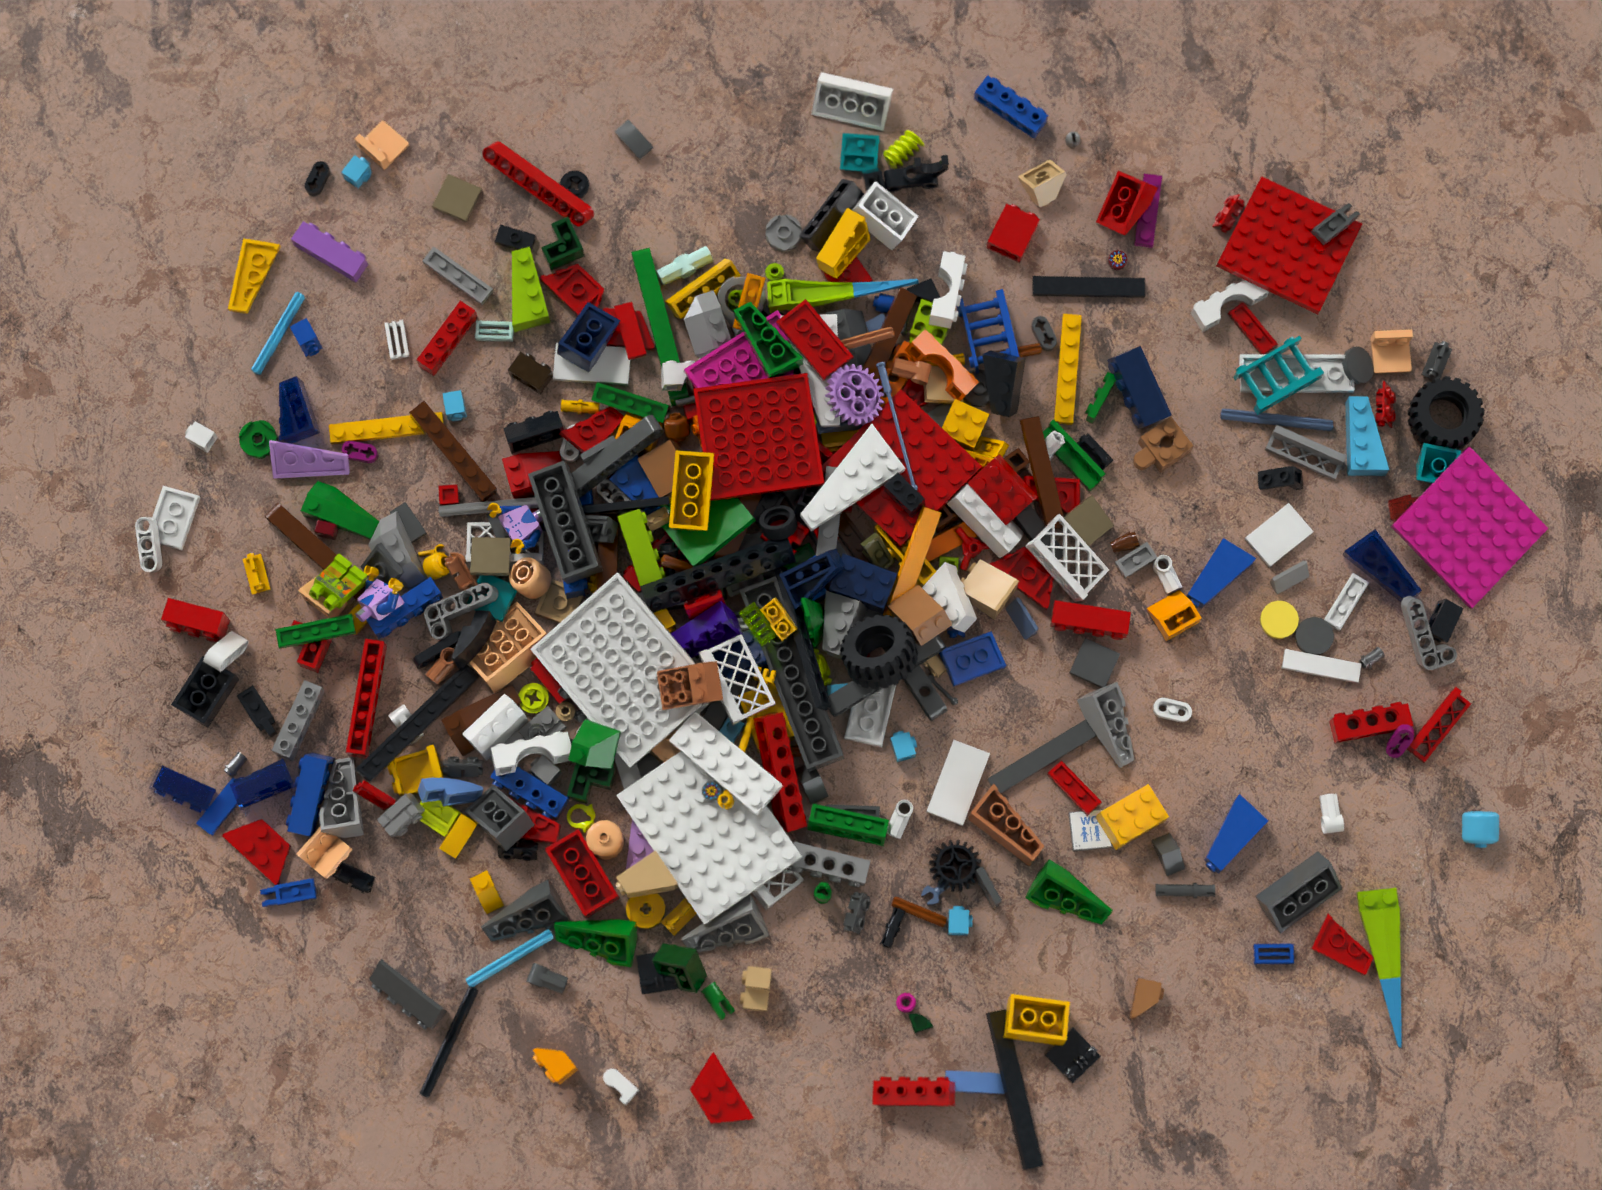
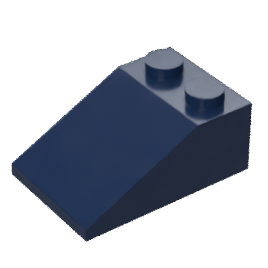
M588 302L559 341L557 354L585 371L590 372L611 339L620 320Z
M752 628L742 632V636L756 665L762 667L761 673H763L764 668L768 669V665L755 631ZM740 640L731 645L730 651L741 654L743 646ZM718 650L712 654L715 660L723 662L726 652ZM728 654L725 663L736 667L739 657ZM741 658L738 668L749 671L751 667L750 661ZM724 666L722 675L732 680L735 670ZM737 671L734 681L745 680L748 674Z

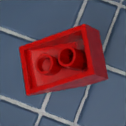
M1118 170L1096 223L1126 235L1151 205L1158 187Z
M559 451L520 453L502 459L513 499L527 498L535 495L528 474L561 462L562 459Z
M719 589L685 601L684 607L691 621L719 601H722L724 604L725 601Z

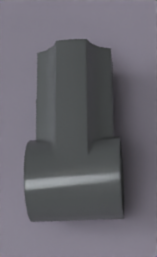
M533 963L526 982L563 994L569 978L549 971L550 969L542 965Z

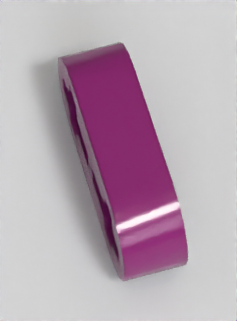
M347 441L342 446V453L348 454L349 460L373 463L378 458L377 449L373 445ZM353 446L354 450L358 452L353 451L349 454L346 449H350ZM371 450L374 455H370L369 458H367L366 454L362 453H368Z
M1401 725L1396 729L1386 744L1387 755L1392 758H1398L1403 755L1414 739V729L1410 725ZM1406 732L1409 733L1408 735H1405L1403 739L1401 738L1402 734H1405ZM1397 744H1399L1398 749L1396 748L1395 750H1392V747L1394 748Z

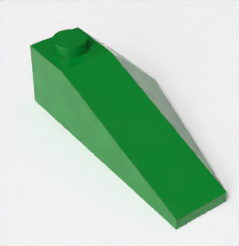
M319 481L307 493L300 510L304 517L316 521L322 520L334 523L341 530L370 540L379 523L376 518L336 487Z
M804 597L801 598V611L813 649H816L823 637L825 610L822 604Z
M1050 859L1039 870L1025 897L1041 908L1049 909L1050 907L1060 910L1062 914L1071 913L1078 915L1080 919L1101 925L1113 911L1070 872Z

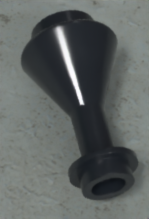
M674 542L659 545L660 549L657 551L660 558L665 554L677 558L679 548L675 546ZM667 567L668 576L675 574V570Z

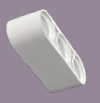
M141 517L135 523L140 566L145 572H157L162 567L158 525L152 517ZM146 520L150 524L147 531L143 528V523ZM148 539L152 542L150 550L145 546ZM151 558L155 562L152 569L148 566V561Z
M231 631L208 650L203 662L221 672L243 654L249 641Z

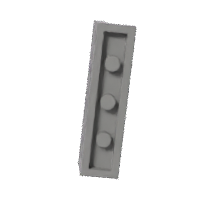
M1278 425L1274 428L1265 448L1266 451L1334 481L1346 458V455ZM1274 438L1282 441L1284 448L1278 450L1271 447ZM1298 448L1301 456H1291L1289 449ZM1314 455L1319 463L1315 465L1309 464L1306 457ZM1332 463L1336 465L1334 474L1327 472L1324 464Z

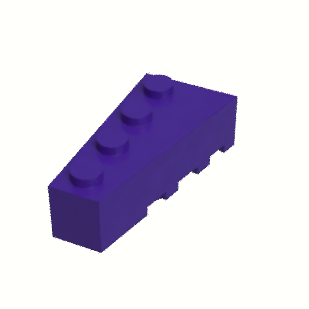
M719 601L671 633V635L686 653L693 658L698 656L701 651L711 649L741 635L742 631L736 614L722 601Z

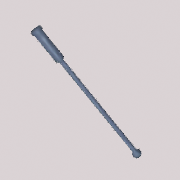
M879 362L876 364V367L879 371L884 393L888 397L911 486L918 490V486L914 482L892 401V390L885 368L886 364L885 362Z

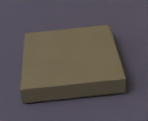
M448 174L432 208L467 222L482 192V188Z
M1092 495L1064 516V519L1088 546L1115 526Z
M472 537L470 574L509 576L511 538Z

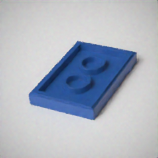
M992 631L946 647L939 653L953 687L1006 667Z

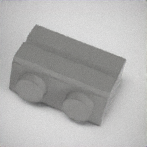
M406 793L378 818V822L391 837H401L408 831L407 827L411 823L416 824L422 819L421 814L425 809L413 794Z

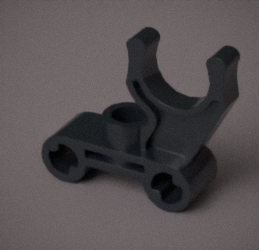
M942 155L941 161L932 164L921 163V158L916 157L914 158L913 165H909L906 168L884 171L885 189L888 192H897L903 188L922 187L924 189H934L938 187V176L948 170V155ZM913 173L916 177L909 178L907 174Z

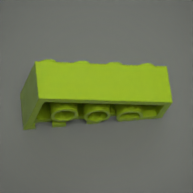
M530 247L512 251V326L514 332L551 323Z
M637 509L617 516L639 585L642 586L666 577L663 567H659L657 560L660 559L656 548L653 549L651 542L654 541L651 530L647 531L645 523H648L645 512Z

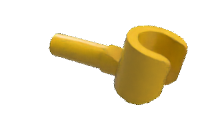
M438 544L435 546V549L418 552V555H432L437 553V549L444 548V545Z

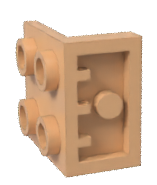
M381 121L365 138L361 134L355 138L357 147L383 170L409 146V143L385 121Z
M1412 329L1374 331L1370 338L1374 374L1407 373L1412 371L1409 345L1413 337Z
M319 827L298 851L297 855L324 878L328 879L329 876L335 873L341 862L348 858L352 848L337 836L321 832Z

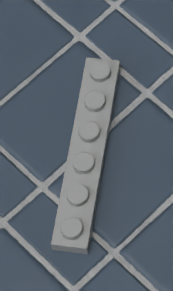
M826 466L825 482L837 467ZM840 513L819 526L816 556L828 550L836 549Z

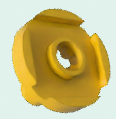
M657 893L630 898L626 904L627 917L630 921L636 922L638 928L651 929L660 924L665 916L664 900ZM644 904L651 907V911H648V914L640 911Z

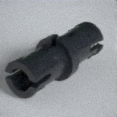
M894 907L891 918L885 925L886 930L880 942L881 945L892 948L897 932L899 933L901 929L899 927L906 913L904 910Z

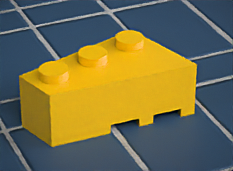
M849 208L846 209L816 257L820 270L837 279L866 246L871 238L865 217Z

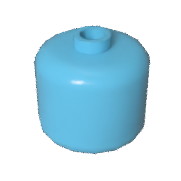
M1488 811L1464 812L1462 814L1463 841L1475 844L1477 848H1486L1487 844L1497 843L1499 841L1498 813Z

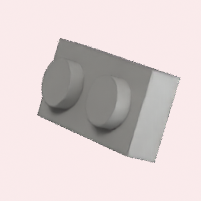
M1148 542L1117 560L1115 565L1126 579L1155 561L1157 555Z

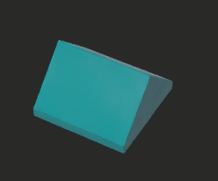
M1423 443L1416 464V480L1433 483L1461 454V450Z

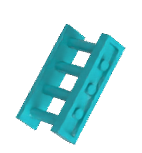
M1301 336L1288 338L1284 341V345L1247 366L1243 364L1236 369L1233 377L1236 381L1243 377L1257 399L1254 407L1257 415L1322 378L1324 374L1322 368H1311L1297 347L1302 339ZM1291 350L1305 371V376L1300 379L1295 377L1281 354ZM1275 359L1288 379L1289 385L1284 388L1279 386L1265 363ZM1259 368L1273 390L1272 395L1268 397L1266 395L1263 396L1249 374L1251 371Z

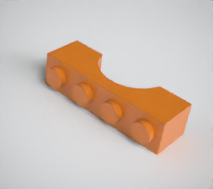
M926 329L905 349L915 361L931 362L938 365L946 375L947 385L945 390L956 400L961 401L979 383L975 376L968 372L961 362L956 360Z

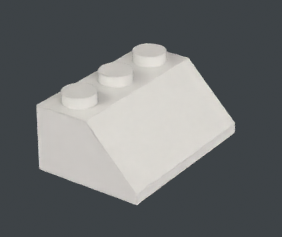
M876 181L852 209V211L865 217L868 231L890 250H893L903 240L919 217Z
M504 694L462 735L487 761L491 756V747L507 741L529 720L516 703Z

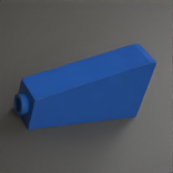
M1223 538L1186 597L1192 601L1195 608L1200 607L1202 609L1245 572L1256 558Z
M1240 794L1233 801L1204 859L1207 868L1212 872L1216 871L1218 874L1268 822Z

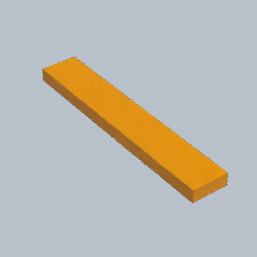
M922 506L887 605L915 587L941 512ZM887 606L885 607L883 613L884 616L891 615Z

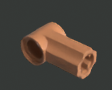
M896 358L892 375L911 379L916 384L927 385L932 365L921 361L911 362Z
M448 647L442 650L440 658L425 674L437 685H440L453 668L457 667L453 660L447 662V657L453 654L455 650Z

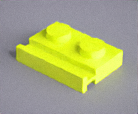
M441 800L420 802L425 809L421 814L422 819L420 821L442 836H447L461 812L451 805L443 806Z

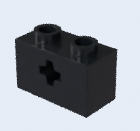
M896 473L884 485L885 492L911 518L922 509V506L926 505L925 498L899 473Z

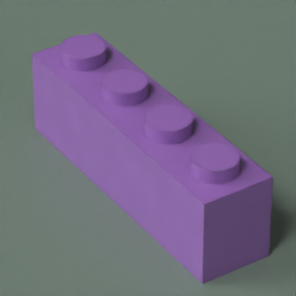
M303 221L291 238L293 245L356 283L368 266L366 256L359 251H352L350 246L342 241L340 243L337 242L328 232L322 233L313 223L307 224Z

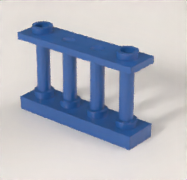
M1003 289L996 290V298H993V300L964 306L963 298H961L960 306L956 307L958 316L963 318L971 357H968L971 368L974 367L975 373H979L978 364H983L984 362L983 356L976 357L974 347L1003 341V343L1007 342L1008 348L1000 353L1019 357ZM994 307L995 309L999 308L1000 314L997 317L968 323L967 313ZM998 324L999 326L1003 325L1004 331L1001 334L972 340L971 330Z

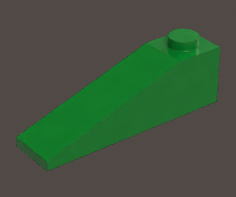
M621 919L555 922L556 941L575 949L582 948L589 951L591 956L596 957L598 955L607 959L606 962L612 965L632 967L638 938L636 922Z

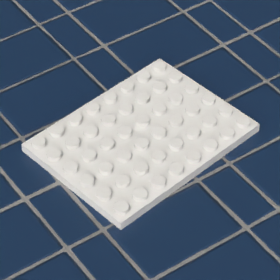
M618 572L530 649L590 721L621 731L616 752L630 768L703 705L697 704L667 710L662 709L657 671L696 663Z
M680 751L616 796L653 850H656L677 881L678 887L704 925H706L800 860L802 856L767 805L758 815H755L734 796H732L734 805L727 810L719 806L718 800L712 802L706 800L702 795V787L705 783L715 780ZM720 785L722 793H724L725 788ZM728 797L722 799L723 804L728 801Z

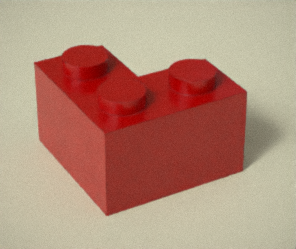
M293 620L291 626L303 623ZM332 639L298 645L303 647L297 660L299 666L318 673Z

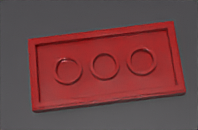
M806 299L776 321L778 327L823 381L854 358Z

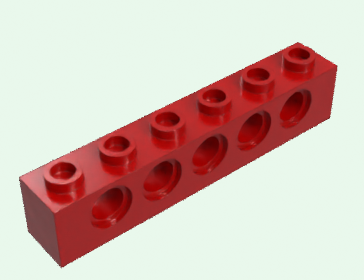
M365 639L346 746V753L351 757L367 758L369 756L387 645L384 641Z
M783 712L755 717L753 720L763 768L783 785L771 800L773 815L785 832L807 827L806 814L803 810L802 795L799 791L798 777L794 768V758L790 749V739L787 735L786 720Z

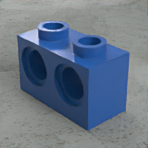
M307 318L290 326L306 357L319 353L322 346Z

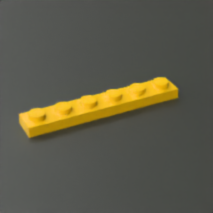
M1063 314L1054 412V420L1058 424L1073 425L1082 315Z
M435 412L438 418L443 422V413ZM410 415L329 424L331 445L342 444L347 441L359 442L425 434Z

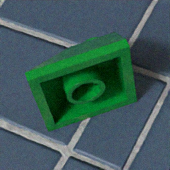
M585 719L572 741L568 760L589 767L613 768L621 731Z

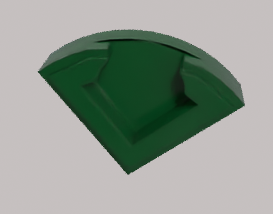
M916 1013L908 1014L914 1034L933 1028L931 1021L925 1016Z

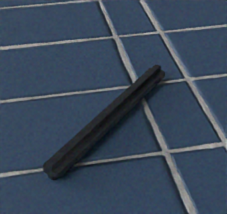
M469 986L419 1092L421 1096L429 1098L478 994V990L474 987Z

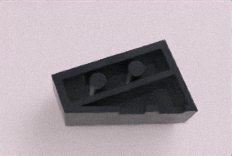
M990 350L982 355L991 413L1011 417L1018 411L1026 358Z

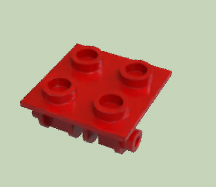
M1383 381V388L1378 389V392H1376V407L1382 408L1376 409L1378 413H1376L1375 422L1378 427H1384L1387 423L1390 428H1393V422L1396 420L1395 410H1393V404L1396 403V394L1385 381Z

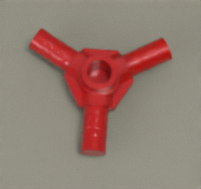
M960 526L955 530L962 540V552L964 555L959 569L967 571L971 558L976 557L982 550L990 548L984 542L968 537Z

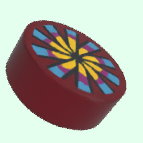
M1115 250L1109 255L1108 264L1112 269L1121 270L1126 266L1127 255L1123 251Z

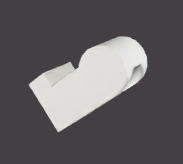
M608 1069L604 1073V1082L622 1094L619 1100L625 1105L639 1092L616 1069Z

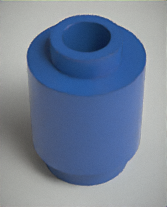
M879 293V296L875 295L873 307H876L875 311L888 313L895 296Z

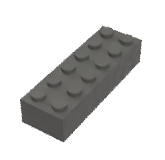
M561 461L529 473L528 476L562 580L570 584L603 572L569 466L565 461Z

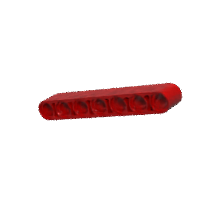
M496 141L483 149L482 155L486 162L564 218L569 217L574 225L582 226L594 217V211L591 206L503 143Z

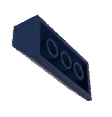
M1141 346L1124 351L1107 360L1108 368L1116 379V386L1124 397V404L1130 410L1132 421L1138 429L1172 416Z

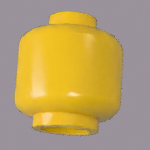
M441 552L427 556L423 561V570L426 576L436 580L450 573L444 564V559L448 556Z

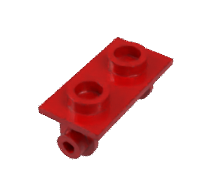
M1240 194L1229 196L1225 200V206L1215 216V222L1212 227L1220 226V230L1224 233L1231 230L1236 221L1231 215L1233 214L1235 217H1238L1245 207V201L1239 198Z

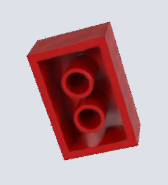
M1000 454L968 482L970 487L1005 525L1009 524L1038 497Z
M172 598L167 599L161 620L166 624L165 626L170 628L169 631L178 634L181 631L187 632L188 636L193 638H199V636L206 637V640L212 643H217L226 636L230 619L222 611Z

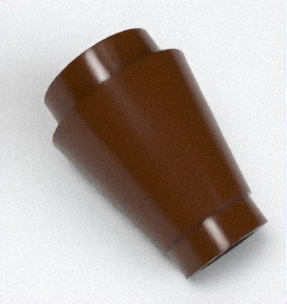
M1129 531L1110 542L1114 553L1136 549L1135 547L1140 546L1135 531L1131 533Z

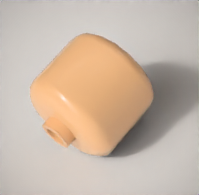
M531 557L518 560L512 566L509 573L511 586L529 599L542 597L551 586L552 577L550 571L539 561Z
M602 820L594 823L588 829L586 842L596 858L609 860L618 856L622 851L624 836L614 822Z

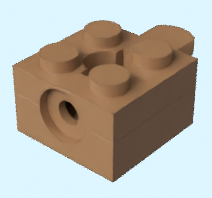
M1170 416L1140 437L1138 444L1142 450L1135 454L1133 464L1139 470H1145L1154 464L1161 473L1189 454L1194 446Z

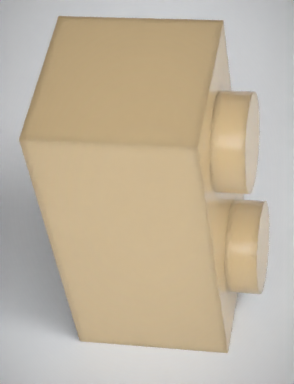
M665 506L646 516L648 528L654 531L669 523L670 513Z
M936 655L923 663L926 668L928 667L931 670L930 673L934 677L939 678L946 672L945 665Z

